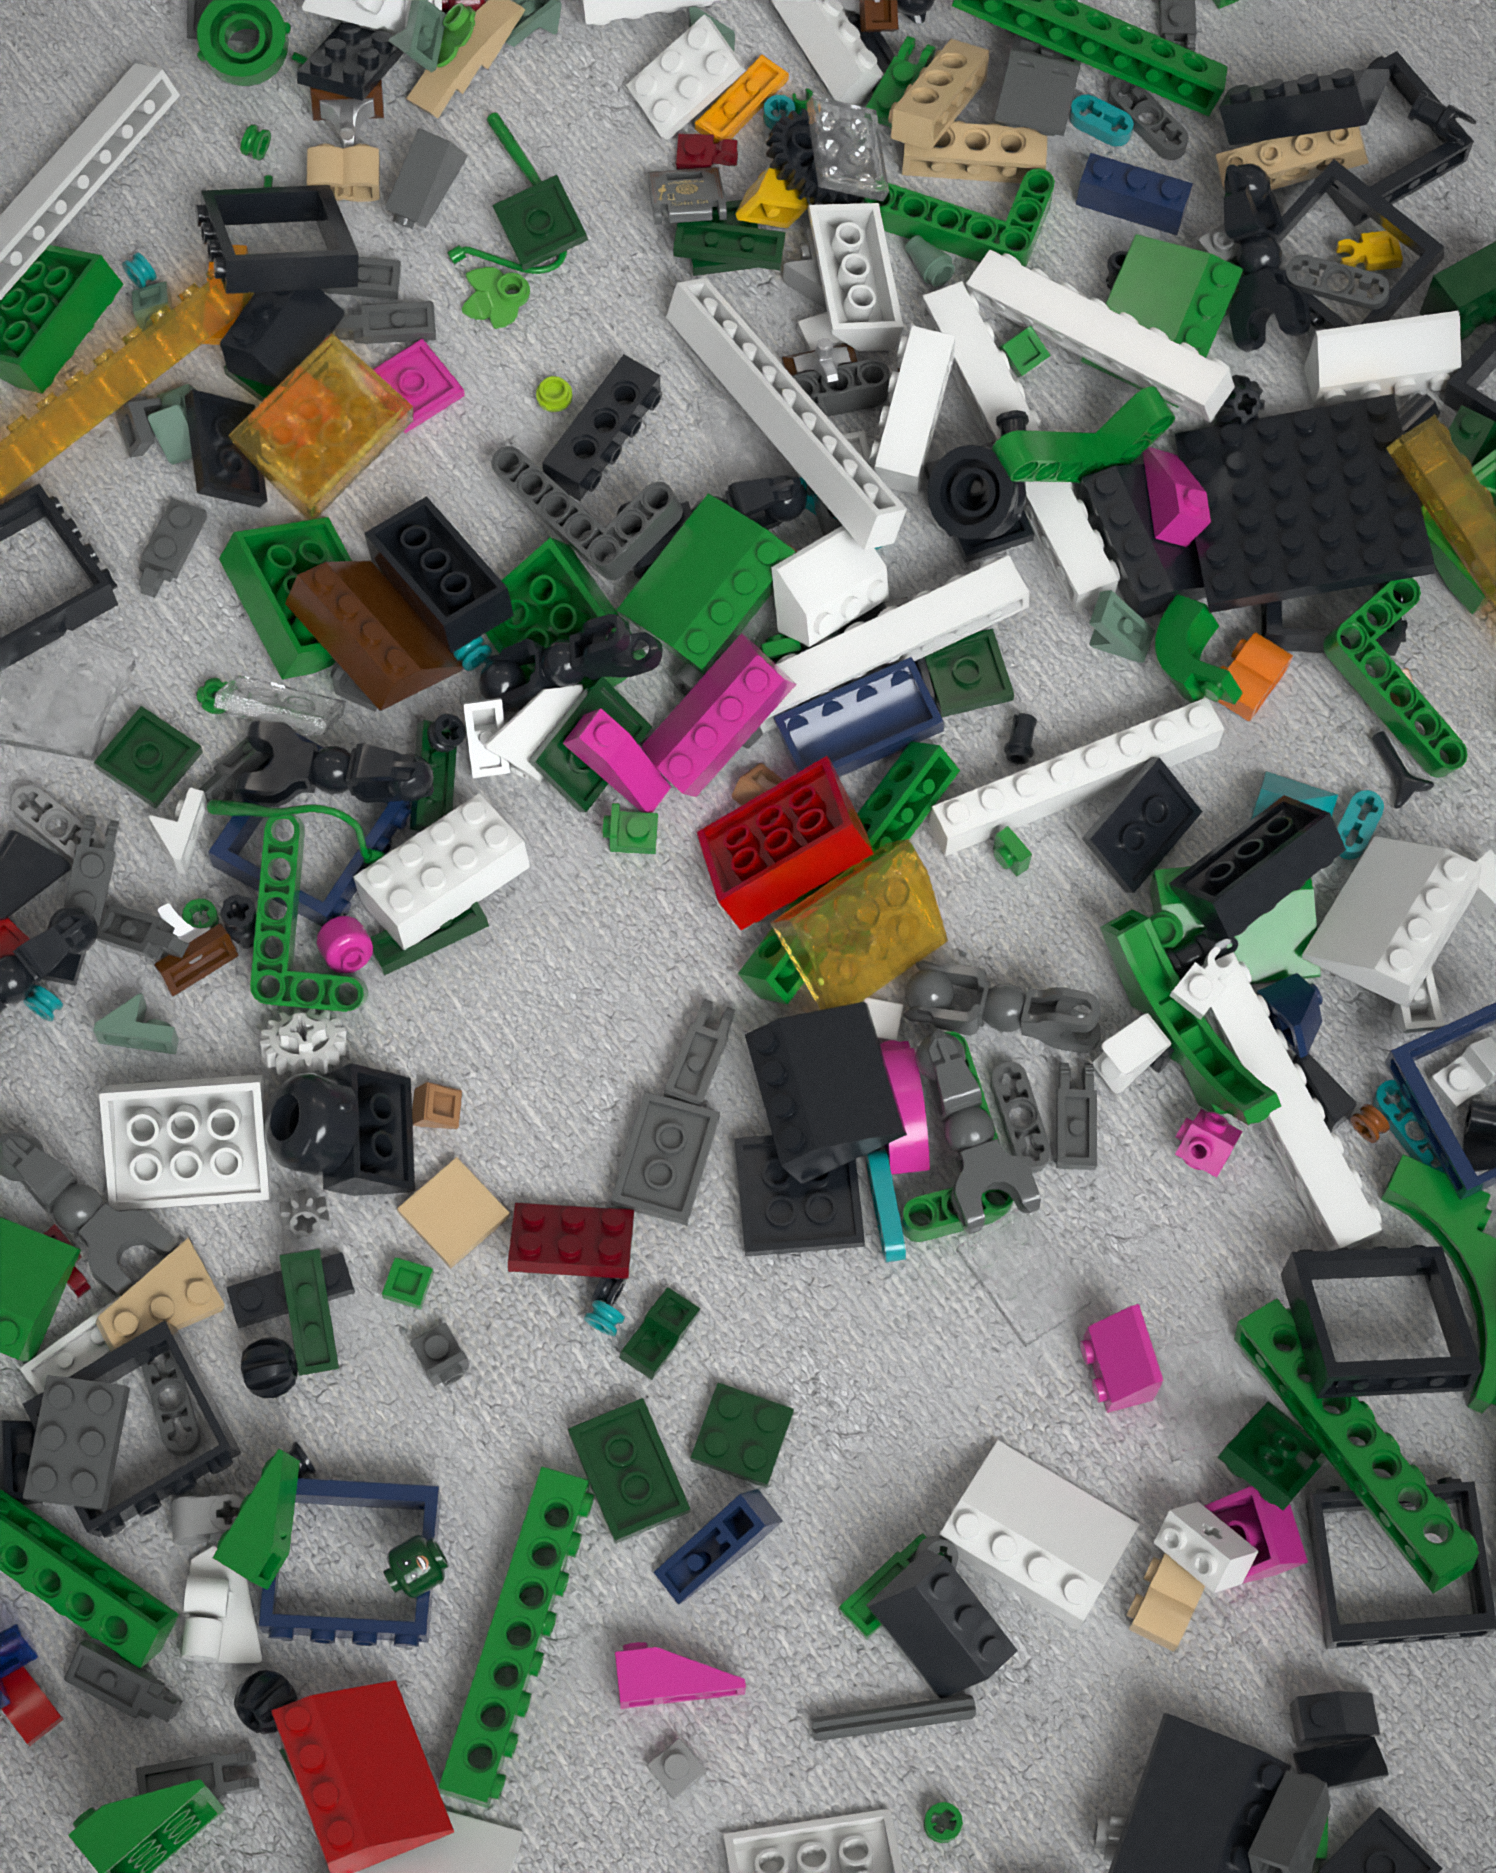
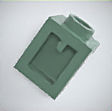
M167 281L132 291L133 314L144 341H153L179 332V327L172 311L171 292Z

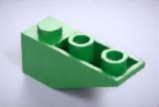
M278 1449L275 1455L265 1463L261 1473L262 1477L252 1493H249L243 1499L239 1509L240 1513L231 1528L220 1537L217 1551L212 1557L245 1579L266 1590L270 1587L290 1552L300 1463L298 1459L281 1449Z

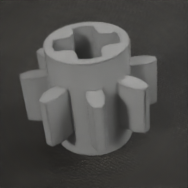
M310 1187L307 1190H291L289 1202H280V1215L283 1216L282 1229H291L297 1235V1239L311 1235L319 1236L320 1224H329L326 1196L318 1198Z
M1110 1806L1107 1817L1097 1816L1093 1846L1094 1848L1104 1850L1103 1860H1113L1130 1809Z

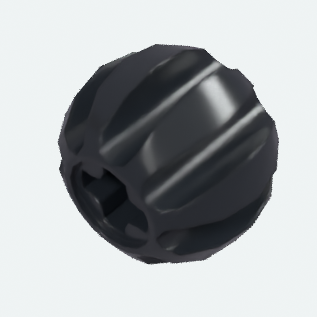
M1234 375L1232 380L1235 388L1214 418L1220 424L1238 422L1239 425H1245L1248 420L1259 418V410H1264L1265 400L1260 399L1263 390L1257 382L1250 381V378L1247 376Z
M275 1337L261 1338L251 1343L243 1351L240 1364L242 1377L246 1387L254 1395L264 1399L277 1398L287 1393L296 1384L298 1376L296 1358L292 1348L284 1340Z
M261 1670L246 1677L239 1685L234 1699V1708L239 1719L255 1733L273 1734L277 1732L272 1710L295 1702L298 1698L293 1686L283 1675L276 1671Z

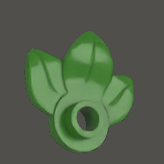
M462 3L456 4L444 17L443 25L445 27L437 63L438 68L449 64L457 55L459 47L465 46L471 38L475 26L474 18L476 12L470 6L465 7Z
M494 267L471 270L466 273V278L476 292L464 303L462 313L475 320L490 318L494 329L506 327L515 321L518 316L519 307L528 301L530 297L529 283L518 273L503 274ZM510 290H515L518 292L516 294H507V292Z

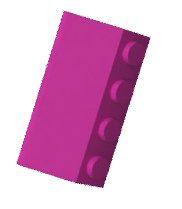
M741 633L644 742L642 748L656 769L682 794L697 797L797 684L751 640Z

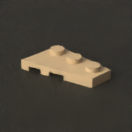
M188 1237L97 1317L96 1325L110 1352L164 1320L179 1330L222 1312L225 1304Z

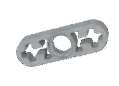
M24 785L15 790L11 797V807L16 818L73 863L77 845L72 840L76 835L78 842H81L84 823L37 786ZM24 800L29 802L35 800L38 809L43 813L42 816L39 818L38 813L30 807L24 809L22 802ZM55 819L66 820L68 828L61 835H51L47 832V827L51 821ZM94 833L91 846L104 849L100 837Z

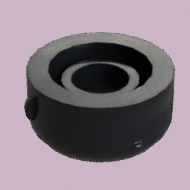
M978 445L960 446L945 454L933 468L927 491L928 504L932 516L938 525L947 532L949 537L955 536L973 540L993 539L1004 534L1014 526L1016 521L1022 516L1027 494L1026 483L1011 481L993 452L992 447ZM981 475L990 487V496L984 507L976 510L971 501V489L974 481Z
M313 1072L294 1074L280 1084L268 1103L264 1120V1137L273 1159L281 1166L292 1171L317 1176L330 1174L339 1168L348 1157L358 1130L359 1107L352 1087L342 1079L332 1076H320Z

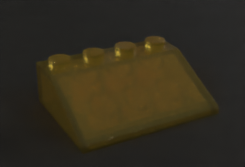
M331 333L229 434V438L289 503L308 520L317 519L414 421L413 406Z
M909 839L885 844L861 863L854 865L770 923L820 1010L862 1002L948 941L928 871Z

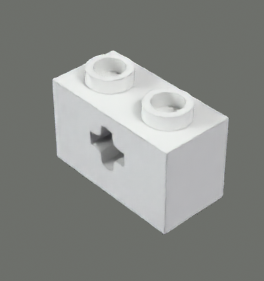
M1199 1502L1169 1510L1154 1541L1155 1545L1213 1593L1241 1585L1259 1552Z

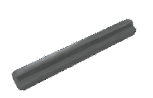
M972 1695L949 1697L814 1717L811 1721V1729L815 1741L838 1739L973 1719L976 1715V1705Z

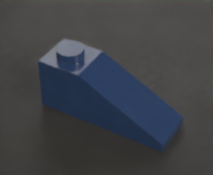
M758 1489L741 1493L653 1573L677 1604H682L754 1548L783 1520Z

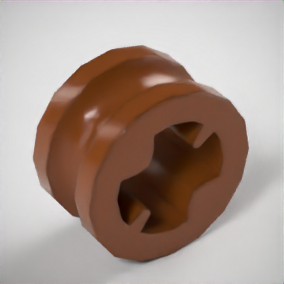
M1364 1104L1360 1108L1361 1114L1354 1113L1350 1121L1360 1136L1368 1142L1376 1143L1380 1138L1379 1133H1386L1390 1129V1125L1378 1109L1370 1104Z

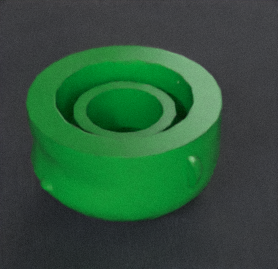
M213 0L202 13L198 23L197 40L200 51H198L197 57L200 61L206 62L209 69L227 83L247 87L259 85L272 78L284 64L288 53V34L291 31V25L288 22H284L279 10L270 0ZM252 29L259 32L260 39L257 46L247 53L234 52L228 47V40L239 30Z

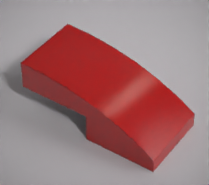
M17 1656L0 1668V1709L24 1741L31 1746L63 1721L64 1718Z

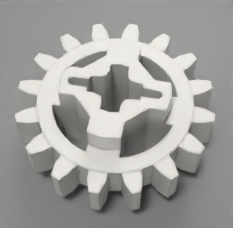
M295 1008L294 1014L291 1016L281 1012L279 1013V1022L269 1020L267 1022L268 1030L261 1031L262 1041H260L262 1058H266V1066L268 1068L276 1066L278 1075L291 1071L293 1076L297 1073L313 1072L316 1070L326 1074L328 1073V1064L338 1066L340 1064L339 1056L346 1055L347 1041L345 1028H341V1020L339 1018L330 1019L329 1011L317 1015L315 1009H309L307 1013H302L299 1008Z

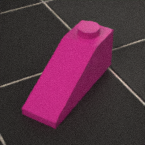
M1148 447L1143 452L1155 538L1187 547L1211 523L1207 493L1179 459L1178 455Z
M602 709L584 714L563 742L568 749L643 813H653L671 788L630 733Z
M646 1642L623 1645V1651L615 1652L621 1709L745 1695V1679L658 1647L648 1648Z

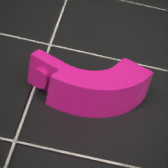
M885 1041L880 1044L907 1132L906 1136L884 1145L889 1159L891 1174L930 1170L927 1121L915 1050L910 1048L909 1041Z

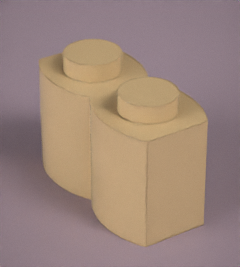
M326 143L307 148V186L330 185L336 201L343 199L353 202L379 200V149L370 147L367 144H356L343 149Z
M1164 1553L1161 1560L1155 1557L1152 1558L1143 1577L1144 1580L1150 1582L1144 1596L1136 1593L1126 1616L1133 1619L1129 1627L1130 1631L1174 1652L1183 1637L1205 1586Z

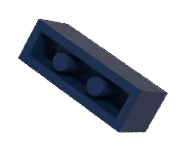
M1090 153L1080 180L1076 205L1178 235L1188 206L1193 183Z

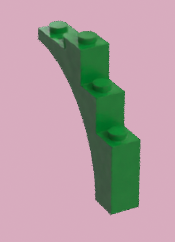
M1131 909L1100 927L1131 1006L1144 1014L1148 1013L1172 1043L1170 1046L1175 1050L1171 1059L1183 1066L1200 1107L1218 1114L1228 1113L1249 1126L1250 1124L1265 1120L1271 1112L1282 1106L1277 1093L1258 1080L1240 1063L1224 1045L1204 1017L1201 1020L1169 996L1181 980L1167 957L1149 917Z
M1403 1154L1394 1168L1381 1200L1408 1215L1428 1232L1439 1246L1443 1247L1444 1252L1453 1262L1467 1289L1476 1317L1479 1345L1478 1358L1482 1367V1371L1474 1383L1467 1407L1483 1414L1491 1404L1496 1406V1238L1483 1233L1492 1213V1210L1486 1208L1491 1195L1484 1191H1479L1460 1200L1445 1173Z

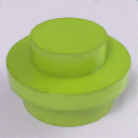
M547 377L537 387V403L546 411L560 412L566 409L572 401V388L561 377Z

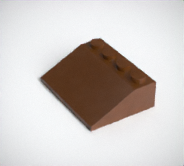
M371 561L324 562L297 575L285 604L379 711L463 670L462 662L457 660L454 654L447 650Z

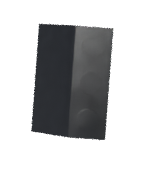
M321 289L254 293L220 342L228 372L292 394L344 317L343 309Z
M353 1063L321 1075L332 1076L346 1081L352 1087L359 1107V1123L354 1145L348 1157L339 1168L330 1174L323 1175V1189L352 1196L410 1193L415 1191L411 1078Z
M925 1549L866 1604L867 1608L940 1699L989 1679L1018 1651L947 1558L928 1549Z

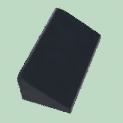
M1 1420L0 1489L23 1505L43 1503L23 1498L36 1433L32 1422Z
M1374 1736L1293 1754L1297 1773L1312 1774L1321 1781L1327 1782L1328 1791L1385 1779L1389 1775L1386 1763Z

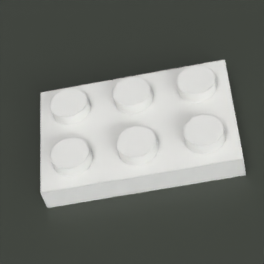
M703 15L626 86L660 136L668 141L747 70L712 20Z

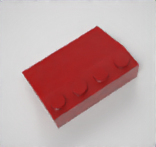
M828 756L696 832L717 900L740 930L761 921L772 912L794 902L798 897L819 885L825 884L831 878L861 863L864 859L874 854L866 830Z
M396 1680L314 1694L272 1710L279 1737L329 1873H355L454 1833L453 1826Z

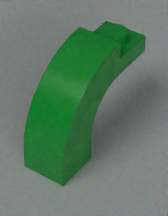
M1177 594L1163 614L1156 633L1155 649L1162 669L1178 693L1190 703L1199 701L1205 696L1215 702L1223 700L1235 705L1243 692L1231 673L1225 669L1200 661L1205 645L1218 629L1219 624L1212 613H1209L1205 603Z

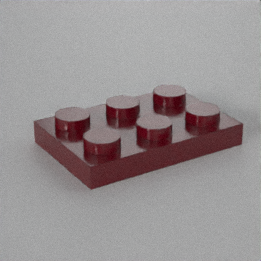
M515 1202L508 1255V1272L629 1279L634 1210Z

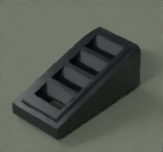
M1309 1053L1302 1058L1295 1054L1292 1062L1293 1064L1297 1063L1302 1068L1307 1081L1305 1087L1311 1098H1316L1322 1105L1325 1113L1324 1122L1330 1133H1332L1351 1116L1357 1102Z

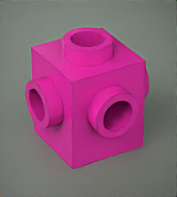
M1201 1108L1194 1120L1186 1117L1175 1138L1182 1142L1175 1155L1182 1158L1191 1168L1204 1170L1217 1178L1243 1131L1230 1125L1220 1114L1207 1112Z

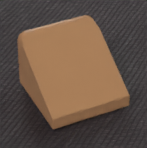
M759 763L739 778L732 793V798L740 805H744L784 780L765 765Z
M430 1082L417 1087L414 1090L413 1125L429 1128L458 1129L462 1090Z

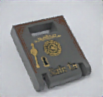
M719 167L648 172L649 193L655 225H662V210H668L669 223L712 220V207H717L719 220H727L726 202Z

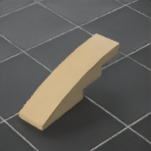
M488 0L476 11L473 33L466 45L459 47L455 58L446 66L437 67L432 73L426 69L406 99L438 119L456 90L462 94L465 92L480 66L487 70L489 69L525 9L511 0Z

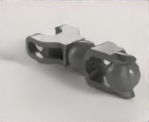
M925 960L916 962L919 972L911 976L905 987V999L910 1009L903 1013V1015L912 1022L932 1023L935 1028L967 1036L976 1034L979 1027H983L985 1022L999 1032H1013L1021 1028V1035L1036 1038L1056 1049L1077 1053L1091 1052L1096 1048L1101 1039V1029L1098 1022L1101 1016L1100 1003L1094 995L1088 992L1064 987L1049 988L1047 990L1028 988L1026 995L1021 988L1011 983L998 984L991 988V983L989 980H986V972L982 968L950 963L940 966ZM953 985L977 990V994L971 999L972 1008L969 1012L947 1010L954 998ZM1078 1005H1085L1091 1012L1087 1014L1073 1008ZM1071 1031H1090L1091 1035L1087 1039L1078 1040L1071 1034Z
M941 1030L935 1031L923 1038L917 1046L915 1054L916 1064L920 1072L928 1078L935 1113L938 1119L945 1122V1139L950 1147L959 1153L956 1162L960 1173L953 1186L950 1199L964 1231L968 1234L979 1232L983 1227L985 1214L981 1197L988 1190L1000 1189L1008 1193L1015 1202L1017 1209L1022 1213H1032L1039 1210L1041 1198L1029 1165L1022 1159L1003 1151L998 1139L993 1140L995 1133L993 1121L986 1111L979 1108L982 1104V1093L965 1063L966 1057L962 1044L956 1037Z
M26 1132L4 1133L0 1136V1175L8 1180L21 1182L46 1212L53 1213L54 1220L62 1229L70 1233L79 1234L80 1240L88 1247L87 1257L93 1278L115 1297L122 1296L132 1287L130 1278L119 1266V1260L125 1250L132 1246L144 1245L155 1251L158 1255L165 1256L176 1247L173 1236L146 1211L132 1209L117 1211L107 1203L103 1204L102 1197L97 1190L86 1184H78L77 1178L70 1169L44 1153L43 1145L36 1137Z

